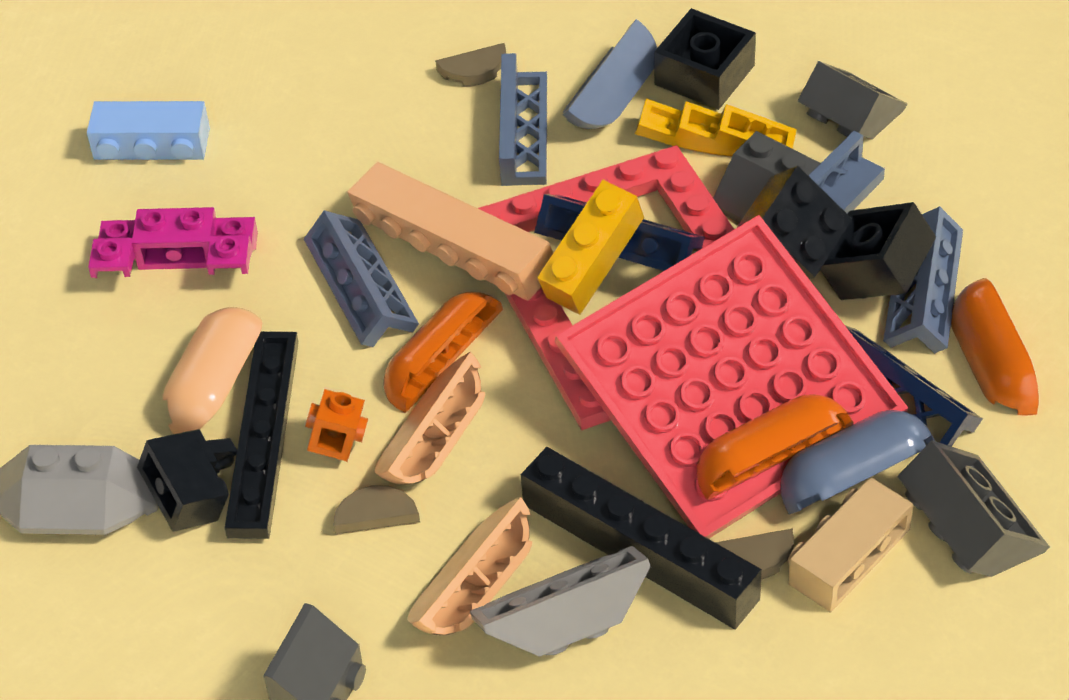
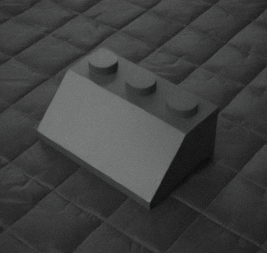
M931 440L897 476L907 489L905 492L907 499L926 514L930 520L928 523L930 530L939 539L948 543L954 551L952 554L954 562L969 574L974 572L993 577L1045 553L1050 548L1004 487L976 454Z

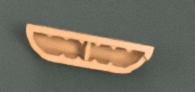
M227 307L208 314L200 322L167 382L163 393V401L167 400L168 411L172 423L168 426L173 434L201 429L220 409L261 332L262 320L256 314L243 308Z
M471 352L453 362L427 389L378 460L375 473L381 478L396 484H414L431 477L440 468L484 401L485 392H481V380L477 371L481 366Z
M521 497L500 507L469 536L411 608L408 614V621L413 626L425 633L449 635L468 628L474 622L470 611L481 606L484 607L485 604L493 599L531 549L532 541H529V523L527 516L531 514Z

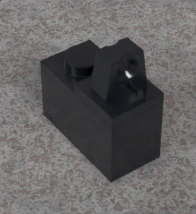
M200 429L146 440L137 469L173 532L219 520L229 494L225 481L218 477L217 474L220 473L219 470L232 466L234 456L237 455V449L231 438L206 441Z

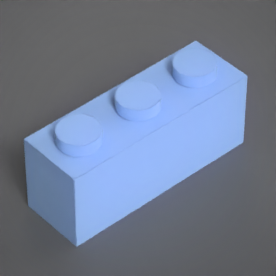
M94 101L87 129V137L94 160H202L205 157L210 126L204 101Z

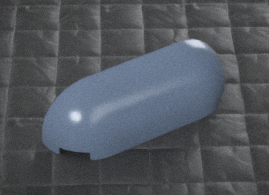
M636 19L627 28V31L616 46L610 48L566 106L563 116L567 118L568 122L584 129H598L611 124L621 115L654 69V51L657 49L652 34L639 20Z
M886 410L875 413L801 450L789 460L781 478V496L785 508L790 515L820 499L824 501L921 452L931 440H935L928 427L919 418L910 413L900 410Z

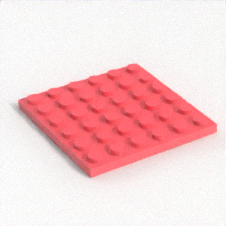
M760 215L577 322L555 337V344L687 526L708 539L781 493L782 474L791 459L789 458L707 501L698 484L697 465L704 449L717 437L793 398L809 394L822 395L835 400L847 411L853 420V424L881 411L900 410L907 412L908 406Z

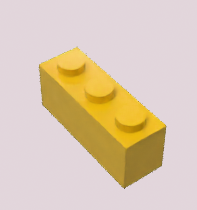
M605 180L601 181L537 277L546 298L581 315L644 219L636 195Z

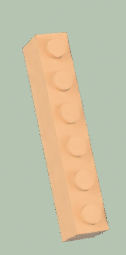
M380 162L372 166L347 191L354 206L352 211L363 224H372L382 229L391 238L396 239L399 237L409 242L418 251H427L439 257L448 266L456 265L466 270L475 279L480 281L484 279L496 285L507 295L515 294L529 301L541 288L537 277L553 255L548 241Z

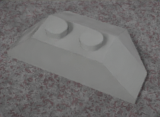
M29 445L0 468V515L17 531L24 534L106 535L134 522L144 514L148 516L156 512L158 505L137 469L139 459L115 446Z
M630 546L613 555H606L502 596L485 604L484 607L481 606L471 610L470 614L473 621L486 634L539 657L542 655H556L565 651L569 644L584 638L600 637L606 634L609 628L622 623L650 569V563L646 556L633 546Z

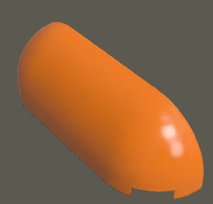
M987 278L976 280L966 286L954 302L951 319L952 330L987 400L993 405L997 401L1006 407L1018 409L1017 415H1036L1039 406V393L1030 356L994 285Z
M464 292L445 302L390 360L384 374L383 383L384 392L389 402L397 409L406 413L440 374L503 310L501 302L481 292Z
M809 394L793 398L717 437L709 443L702 452L697 465L699 487L708 501L793 457L801 450L853 425V420L839 403L829 397Z

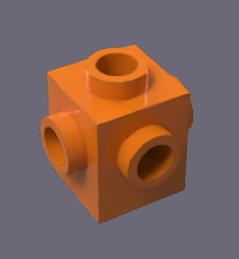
M324 389L320 405L312 403L305 427L313 429L307 451L348 462L353 441L362 443L369 419L361 417L365 400L352 397L344 392Z

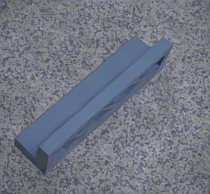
M516 53L502 54L499 136L501 186L547 185V71L518 72ZM518 85H539V88L530 95H527L518 89ZM527 108L538 113L529 121L519 116ZM530 134L538 140L527 148L518 142L521 138ZM529 160L539 167V171L517 172V168Z
M853 131L809 175L847 214L849 211L854 210L884 180L885 168L862 157L864 135Z
M940 206L922 214L935 234L936 239L907 293L915 284L916 289L905 301L906 294L890 295L883 340L890 348L916 337L934 354L948 348L963 229ZM912 313L911 324L900 328L902 323Z
M324 210L304 237V241L361 345L374 347L388 327L413 333L419 323L362 223L358 219Z

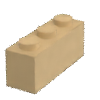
M872 477L859 489H851L844 498L839 510L833 516L830 514L826 515L818 524L815 534L806 543L800 542L792 550L788 558V564L790 565L789 585L829 612H832L910 530L913 503Z

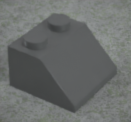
M821 61L817 62L798 99L799 103L809 108L806 114L825 124H827L829 119L839 124L837 131L847 137L853 131L864 135L863 137L874 139L908 105L906 102L856 75Z
M756 131L733 154L713 199L725 216L740 223L770 177L797 165L809 176L821 163Z
M304 603L263 676L269 700H347L352 690L357 691L362 685L366 666L362 663L359 644L315 606Z

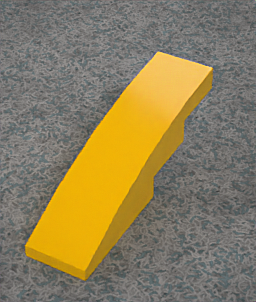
M646 98L635 134L672 146L677 145L678 147L732 157L756 131L793 149L797 129L728 104L725 105L722 113H718L686 101L682 111Z

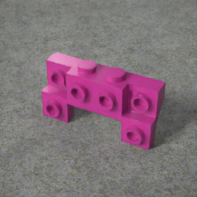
M214 207L137 209L135 220L101 221L98 239H93L88 267L91 278H97L98 271H123L124 277H130L134 259H136L138 270L207 268L209 275H215V269L241 268L242 274H248L250 258L257 245L258 231L255 217L216 218Z

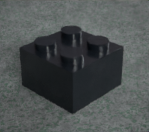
M691 8L654 51V85L719 110L755 66L756 32Z
M797 165L770 177L737 228L760 215L805 275L812 279L816 277L853 219Z
M910 202L849 211L848 215L853 220L820 269L840 300L906 294L936 239L935 234L916 204Z

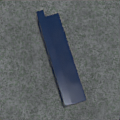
M544 194L534 233L562 241L587 202L563 195ZM643 219L618 258L665 271L689 257L693 249L702 248L705 237Z
M846 326L893 387L892 381L900 386L894 389L898 395L910 393L914 396L917 413L913 414L914 416L919 418L926 426V419L936 416H942L952 423L940 443L952 447L963 430L975 432L983 420L982 417L862 332ZM924 404L931 408L932 411L925 412Z

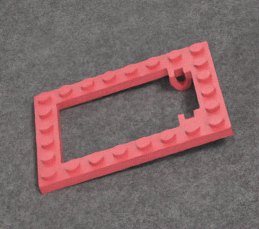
M677 145L478 208L530 232L535 230L544 194L563 195L588 202L601 181L605 180L637 197L658 190L683 230L705 237L702 248L734 230ZM542 287L529 301L515 294H505L580 429L585 430L611 421L555 344L556 335L572 326L562 306L546 298Z

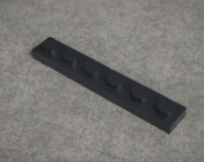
M261 331L255 342L225 522L227 538L270 539L299 344L297 332Z

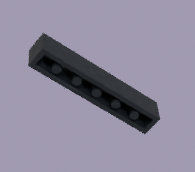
M546 446L521 473L522 497L529 509L607 555H613L622 549L633 546L649 560L650 569L645 576L646 578L736 630L760 601L762 569Z

